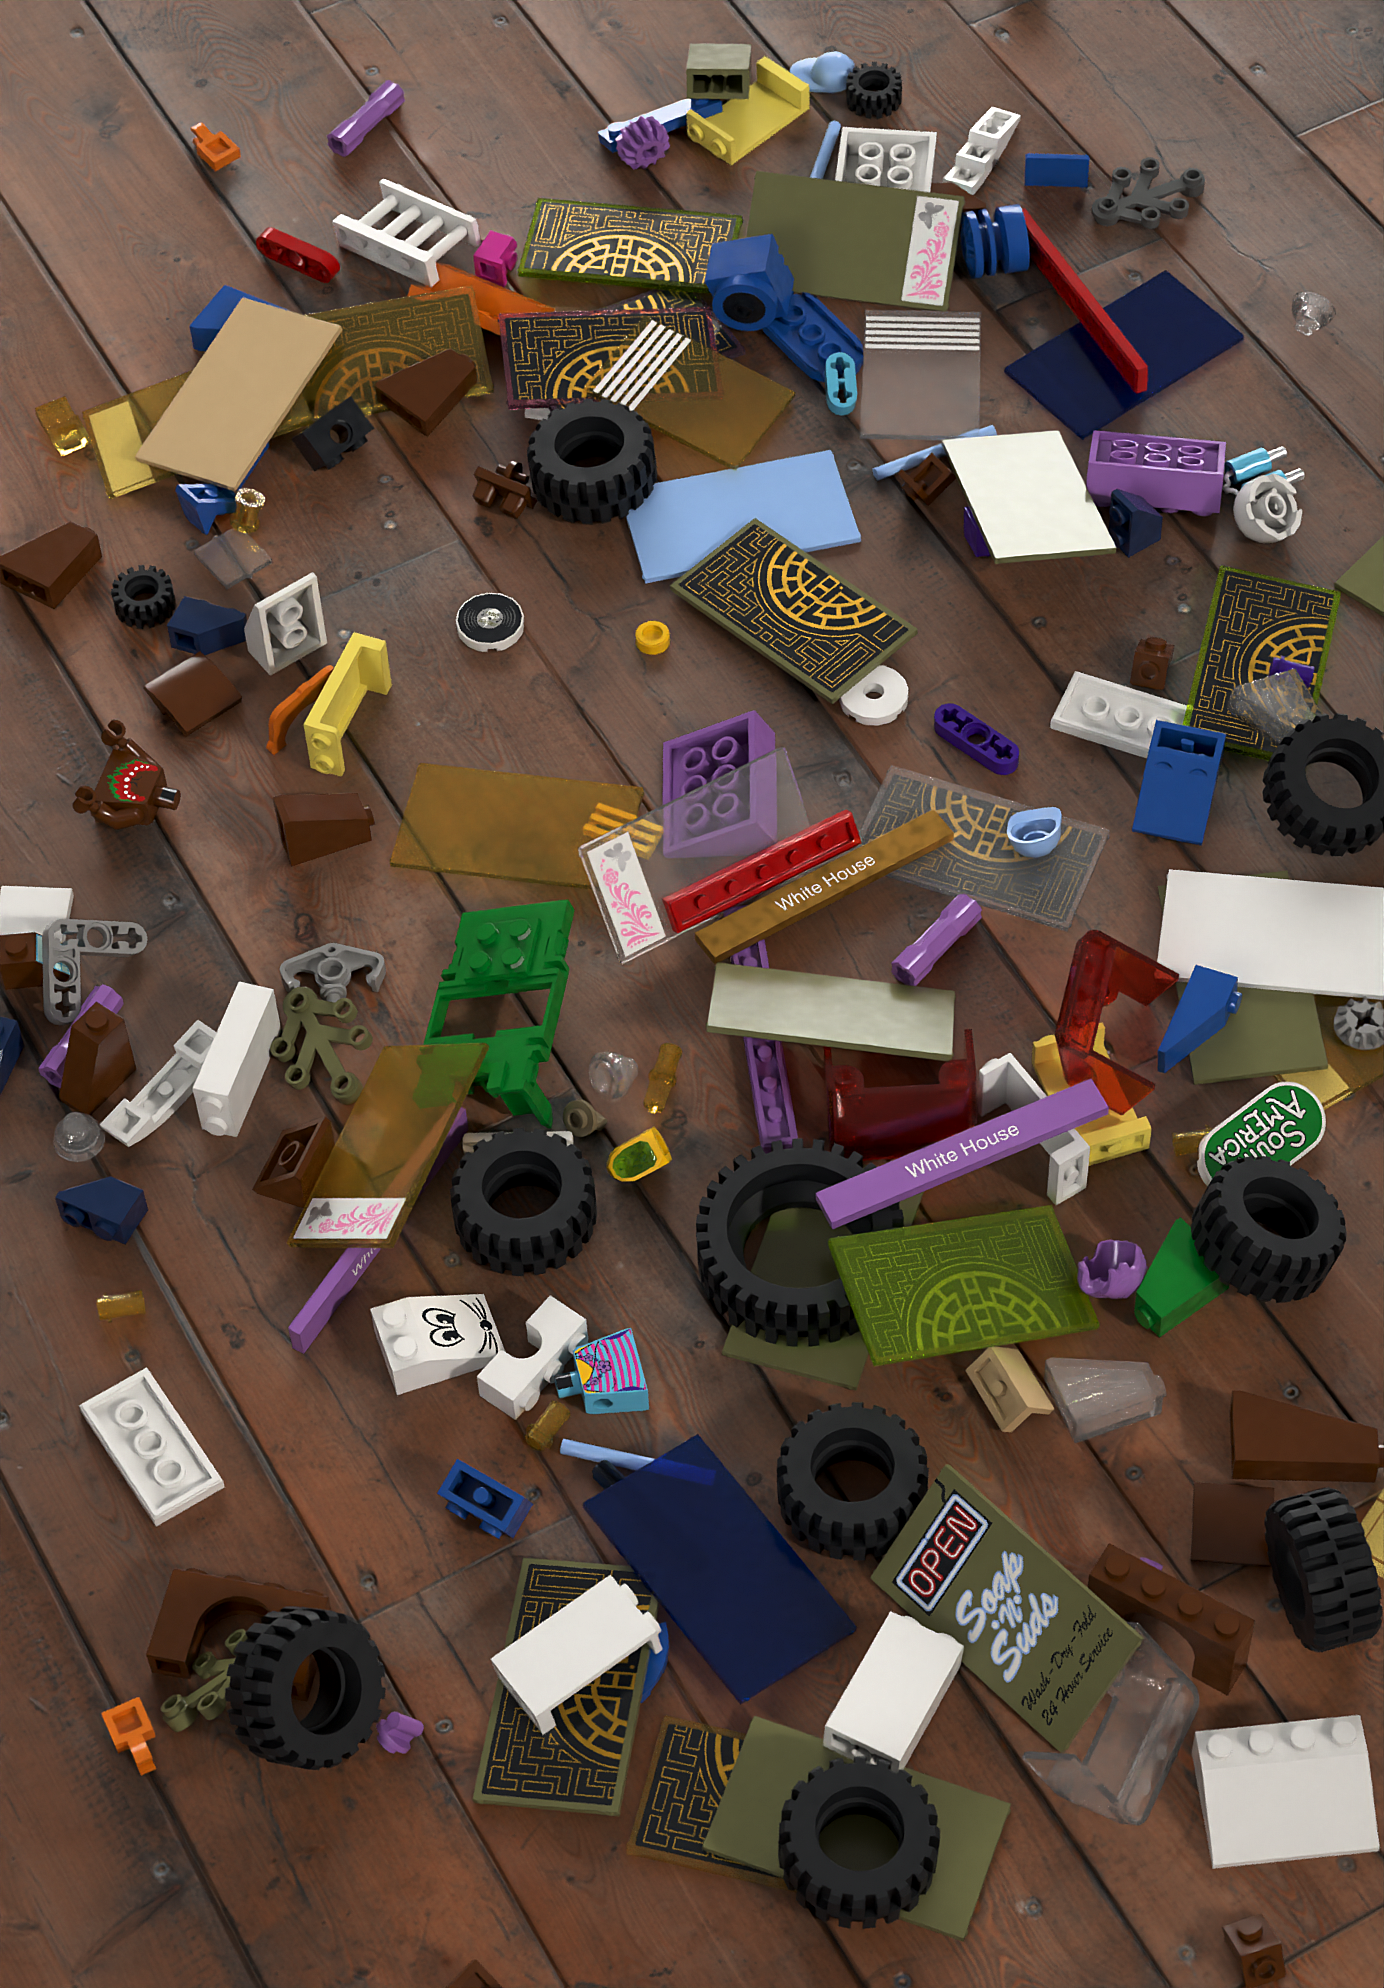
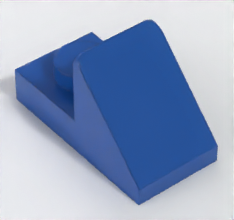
M178 484L175 489L185 517L205 535L209 533L216 515L241 513L245 503L233 491L212 484Z

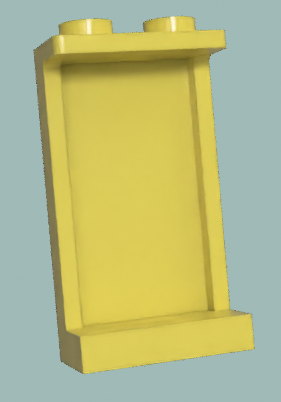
M355 632L352 634L303 724L311 768L324 774L343 775L345 766L340 740L367 690L387 695L392 686L386 641Z

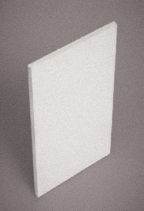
M1169 869V873L1166 876L1168 881L1157 967L1154 971L1155 980L1188 982L1195 965H1199L1238 977V987L1364 998L1366 996L1367 999L1384 1000V888Z

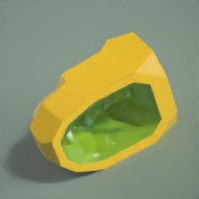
M652 1127L616 1147L609 1155L606 1169L610 1176L622 1182L636 1181L668 1164L672 1157L660 1132L655 1127Z

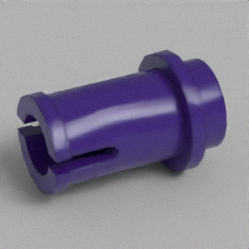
M1283 655L1280 658L1273 657L1268 677L1274 678L1276 683L1282 680L1309 688L1314 673V666L1284 660L1285 656Z

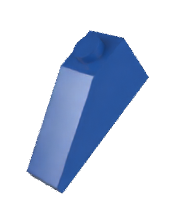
M1195 965L1158 1049L1159 1072L1166 1073L1222 1029L1226 1025L1230 1013H1237L1242 999V993L1237 992L1238 977Z

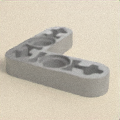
M59 919L47 925L42 934L43 1006L48 1021L59 1026L66 1025L74 1021L81 1011L80 955L130 957L144 950L147 945V934L143 927L133 922ZM61 928L62 934L74 935L77 933V938L68 939L61 944L60 939L54 938V933ZM93 928L101 932L103 936L101 947L96 948L89 944L87 940L89 929ZM128 932L129 936L136 940V943L131 945L130 948L129 943L126 941L113 943L114 937H122L128 934ZM60 962L68 967L70 976L66 982H61L54 976L53 968L56 963ZM54 989H70V992L68 991L64 994H62V991H59L57 993L54 992ZM61 1001L64 1006H69V1012L63 1014V1017L62 1012L55 1008V1005Z

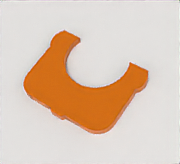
M332 665L324 667L311 679L300 685L294 693L273 710L269 717V741L266 746L269 752L275 755L287 745L285 739L290 725L304 708L317 700L334 669Z

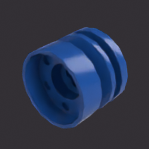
M1019 204L996 207L994 222H991L986 209L978 210L977 217L974 211L963 212L960 234L961 249L972 279L981 278L984 271L987 276H994L997 260H999L1005 274L1028 270L1030 259L1029 239L1025 217Z

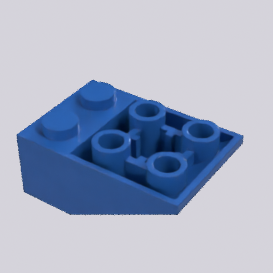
M1156 720L1133 822V832L1202 846L1223 759L1226 734Z

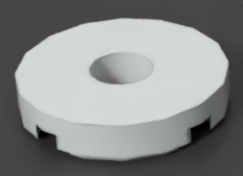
M879 665L839 698V702L843 712L848 717L850 714L856 718L858 723L874 726L887 724L897 719V715L906 709L908 686L905 679L896 670ZM870 692H878L882 697L870 699L865 695Z

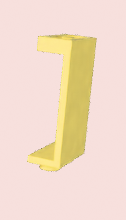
M766 56L756 62L757 81L750 85L749 99H731L722 106L723 111L708 118H703L691 109L686 112L687 136L730 165H733L810 109L809 85Z
M1103 1022L1091 1026L1083 1025L1074 1031L1056 1036H1045L1039 1041L1033 1042L1032 1065L1047 1096L1092 1079L1109 1107L1108 1115L1074 1128L1090 1146L1088 1166L1149 1149L1152 1129L1146 1116L1137 1118L1104 1047L1105 1026Z

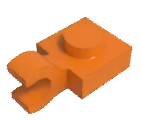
M202 122L191 128V131L197 136L192 139L197 148V154L214 171L241 157L240 148L222 131L213 135Z
M140 1697L102 1712V1718L117 1753L130 1749L141 1776L155 1770L156 1767L152 1760V1755L145 1741L156 1737Z

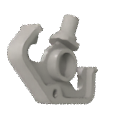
M329 943L284 961L280 965L282 983L289 993L291 990L300 987V981L294 978L296 973H312L315 975L316 984L320 987L321 999L336 1002L341 998H346V986L351 980L352 971L362 967H370L372 972L366 975L367 985L372 987V991L378 992L386 975L384 958L379 953L342 944Z

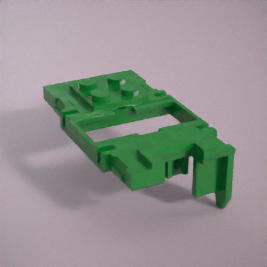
M568 899L462 913L455 939L457 948L454 951L452 963L449 964L448 969L442 970L441 977L444 981L439 982L421 1051L424 1058H420L418 1063L424 1073V1077H422L420 1088L416 1092L414 1101L421 1111L448 1109L454 1106V1104L459 1106L454 1098L458 1084H462L468 1094H474V1086H482L485 1092H489L493 1098L500 1095L513 1116L534 1114L541 1125L548 1129L552 1128V1106L538 1086L536 1079L539 1063L549 1061L569 975V966L564 958L575 910ZM550 989L543 1023L540 1026L497 1030L495 1037L475 1039L474 1033L441 1037L451 1000Z

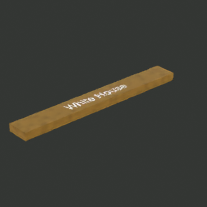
M932 809L695 932V941L715 965L717 962L725 960L953 841L954 832L938 813Z

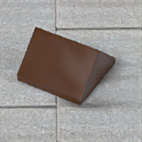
M322 1117L283 1130L252 1190L259 1195L306 1209L336 1151L331 1121L327 1117Z

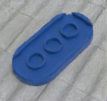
M792 291L788 315L775 318L770 325L763 328L764 333L807 376L814 380L825 382L826 360L834 353L841 352L849 355L854 360L856 374L862 367L863 345L861 341L818 298L809 293L802 292V295L794 294V291ZM835 365V369L838 371V379L843 378L844 370L842 366Z

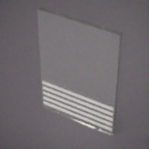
M865 310L860 439L946 440L979 437L981 312Z

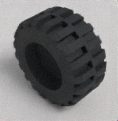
M585 399L583 403L575 404L571 402L565 404L564 409H555L550 412L547 420L543 418L535 427L536 431H533L529 438L527 458L532 487L537 495V500L550 513L557 517L562 515L563 519L568 522L575 523L578 520L582 521L584 525H593L594 521H601L602 524L611 522V518L617 516L621 519L629 514L630 509L636 510L644 503L643 498L647 499L654 489L653 485L657 480V463L651 429L642 416L634 410L630 412L629 407L619 402L617 405H614L610 400L601 399V402H593V399ZM590 456L614 458L596 467L584 468L571 465L580 459Z
M1336 713L1332 719L1329 718L1328 714L1316 715L1312 721L1305 719L1298 723L1294 730H1290L1284 736L1268 761V767L1264 771L1262 780L1264 785H1266L1262 791L1263 801L1271 804L1267 809V813L1272 821L1278 820L1280 825L1277 829L1283 836L1290 834L1295 838L1293 844L1300 848H1303L1304 845L1312 847L1311 852L1318 855H1323L1326 850L1330 851L1332 857L1343 856L1347 850L1351 854L1360 852L1366 845L1371 846L1379 839L1384 832V739L1382 738L1384 733L1377 727L1374 730L1365 726L1367 721L1358 717L1354 721L1348 720L1347 714ZM1316 762H1330L1345 768L1355 777L1361 788L1362 805L1354 808H1338L1322 801L1308 784L1305 771L1306 766Z
M513 1128V1133L504 1134L501 1131L492 1134V1140L488 1142L484 1139L473 1146V1154L470 1152L465 1153L459 1161L460 1168L454 1170L450 1198L456 1234L460 1236V1243L465 1251L472 1252L475 1261L484 1266L490 1263L491 1270L501 1274L505 1270L512 1271V1276H524V1272L534 1271L535 1275L546 1273V1268L551 1266L554 1269L564 1266L568 1256L573 1259L583 1250L582 1243H588L593 1234V1225L596 1224L597 1207L591 1166L588 1160L582 1158V1152L575 1145L570 1144L567 1146L566 1138L558 1134H553L552 1137L547 1136L546 1130L534 1128V1132H525L524 1128ZM523 1185L544 1188L558 1198L548 1210L530 1218L507 1217L490 1207L492 1202L501 1193L513 1187Z
M1252 1156L1237 1159V1161H1231L1222 1166L1220 1171L1216 1172L1193 1212L1191 1235L1193 1240H1195V1249L1199 1256H1204V1265L1210 1272L1215 1271L1222 1283L1226 1286L1231 1284L1238 1289V1293L1244 1296L1251 1294L1257 1296V1300L1264 1302L1275 1299L1276 1303L1291 1302L1292 1299L1294 1301L1303 1299L1321 1286L1344 1249L1347 1236L1346 1223L1342 1210H1337L1338 1202L1333 1194L1328 1195L1325 1191L1326 1186L1317 1179L1315 1181L1309 1177V1172L1301 1167L1299 1169L1291 1167L1290 1162L1281 1159L1276 1162L1272 1161L1271 1157L1259 1156L1253 1160ZM1255 1221L1269 1226L1277 1233H1279L1282 1237L1268 1232L1267 1230L1263 1229L1260 1225H1258Z
M852 1402V1407H841V1403L828 1405L829 1411L824 1413L817 1409L808 1414V1422L806 1424L803 1421H799L791 1429V1437L785 1438L780 1448V1457L777 1459L778 1504L781 1505L783 1520L785 1524L792 1525V1534L799 1541H804L807 1538L810 1549L817 1553H821L823 1549L830 1551V1558L842 1560L843 1555H853V1561L865 1560V1554L873 1552L875 1557L882 1556L888 1552V1546L894 1543L928 1492L929 1468L927 1467L925 1448L919 1445L920 1438L914 1429L908 1428L905 1430V1420L896 1414H893L891 1417L887 1416L885 1408L874 1405L872 1409L863 1408V1403ZM858 1460L872 1464L880 1469L887 1476L890 1483L880 1494L871 1499L860 1502H845L827 1495L819 1488L815 1480L823 1470L835 1463Z
M1325 1487L1275 1501L1265 1513L1266 1518L1264 1519V1526L1266 1528L1265 1542L1268 1546L1267 1554L1273 1571L1274 1583L1279 1592L1280 1602L1284 1606L1289 1624H1292L1296 1637L1301 1639V1644L1308 1648V1650L1320 1653L1374 1637L1382 1625L1380 1617L1383 1615V1607L1380 1602L1382 1598L1381 1590L1377 1581L1378 1574L1376 1566L1373 1564L1370 1546L1367 1544L1364 1536V1529L1357 1519L1353 1506L1349 1505L1346 1496L1341 1494V1491Z
M296 1606L283 1607L280 1611H272L261 1618L262 1624L254 1623L246 1631L245 1635L248 1638L245 1642L239 1641L233 1652L237 1656L234 1664H229L226 1676H230V1685L225 1687V1700L231 1704V1709L227 1710L232 1725H238L235 1733L241 1743L248 1745L251 1753L259 1758L266 1759L267 1762L307 1770H320L322 1767L331 1768L337 1766L343 1761L342 1758L349 1759L359 1750L358 1743L365 1744L373 1732L370 1730L372 1723H377L382 1710L378 1709L380 1699H385L386 1689L381 1685V1677L385 1676L383 1662H378L377 1657L381 1654L375 1641L368 1640L370 1634L364 1626L357 1624L352 1617L346 1614ZM312 1653L319 1669V1692L311 1711L299 1722L292 1706V1684L300 1664Z
M854 1756V1763L844 1764L843 1758L831 1760L828 1770L824 1771L822 1767L818 1766L808 1772V1783L798 1781L792 1789L791 1799L785 1801L781 1813V1823H779V1866L781 1869H784L783 1880L788 1889L797 1891L796 1901L804 1909L809 1908L811 1905L816 1907L815 1917L825 1922L828 1921L830 1916L839 1919V1927L850 1929L851 1922H862L863 1929L876 1928V1920L884 1918L885 1923L889 1924L899 1919L900 1909L903 1908L906 1912H910L916 1907L919 1902V1895H926L931 1886L932 1876L936 1871L940 1844V1828L937 1827L938 1815L935 1806L930 1803L927 1804L928 1793L923 1786L917 1784L913 1787L911 1785L912 1775L903 1769H900L898 1773L891 1771L890 1762L879 1759L877 1765L866 1763L867 1757ZM852 1814L867 1815L880 1820L892 1830L898 1840V1851L889 1862L876 1869L867 1871L850 1870L837 1865L824 1854L819 1846L820 1832L830 1822L842 1816Z

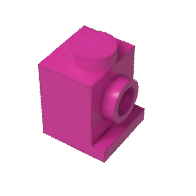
M490 230L473 255L475 275L505 287L507 284L506 274L514 268L517 261V253L514 251L517 247L515 239L509 235Z

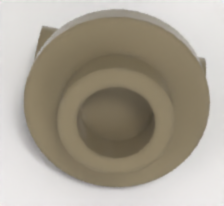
M581 1099L569 1102L563 1111L565 1127L577 1137L587 1136L594 1130H603L608 1121L595 1111L587 1101Z

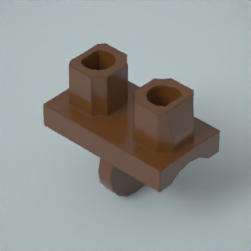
M513 460L507 467L498 465L496 473L479 466L477 467L474 476L478 483L472 496L478 504L488 508L491 507L497 495L502 496L504 499L499 507L501 512L511 518L518 519L525 507L533 509L537 502V499L531 496L530 487L526 486L529 476L522 474V463Z

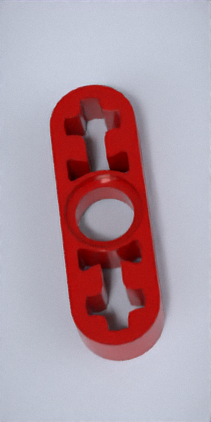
M266 228L256 239V246L265 257L320 282L329 283L340 271L339 262L331 253L276 228Z

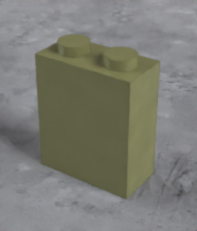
M690 44L686 67L687 99H749L751 44Z

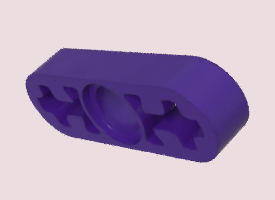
M944 704L936 709L934 713V730L940 737L995 774L1008 775L1018 768L1019 748L1014 742L956 704ZM979 734L986 740L981 744H973L967 738L970 735Z

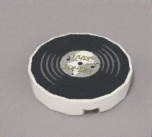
M485 593L476 595L464 602L458 610L456 626L460 639L468 647L480 652H488V649L497 648V651L512 646L521 637L524 629V615L521 606L513 598L500 593Z

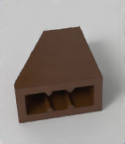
M449 348L379 380L375 384L377 401L428 437L477 383L476 365L466 354L461 353L459 355Z
M70 521L0 556V584L55 609L102 557L98 535L92 529L81 527Z
M358 793L278 795L273 797L280 840L291 866L372 841L370 826L375 825L374 817L370 806L362 805Z
M97 1001L71 1026L59 1093L60 1101L87 1119L136 1070L124 1019Z

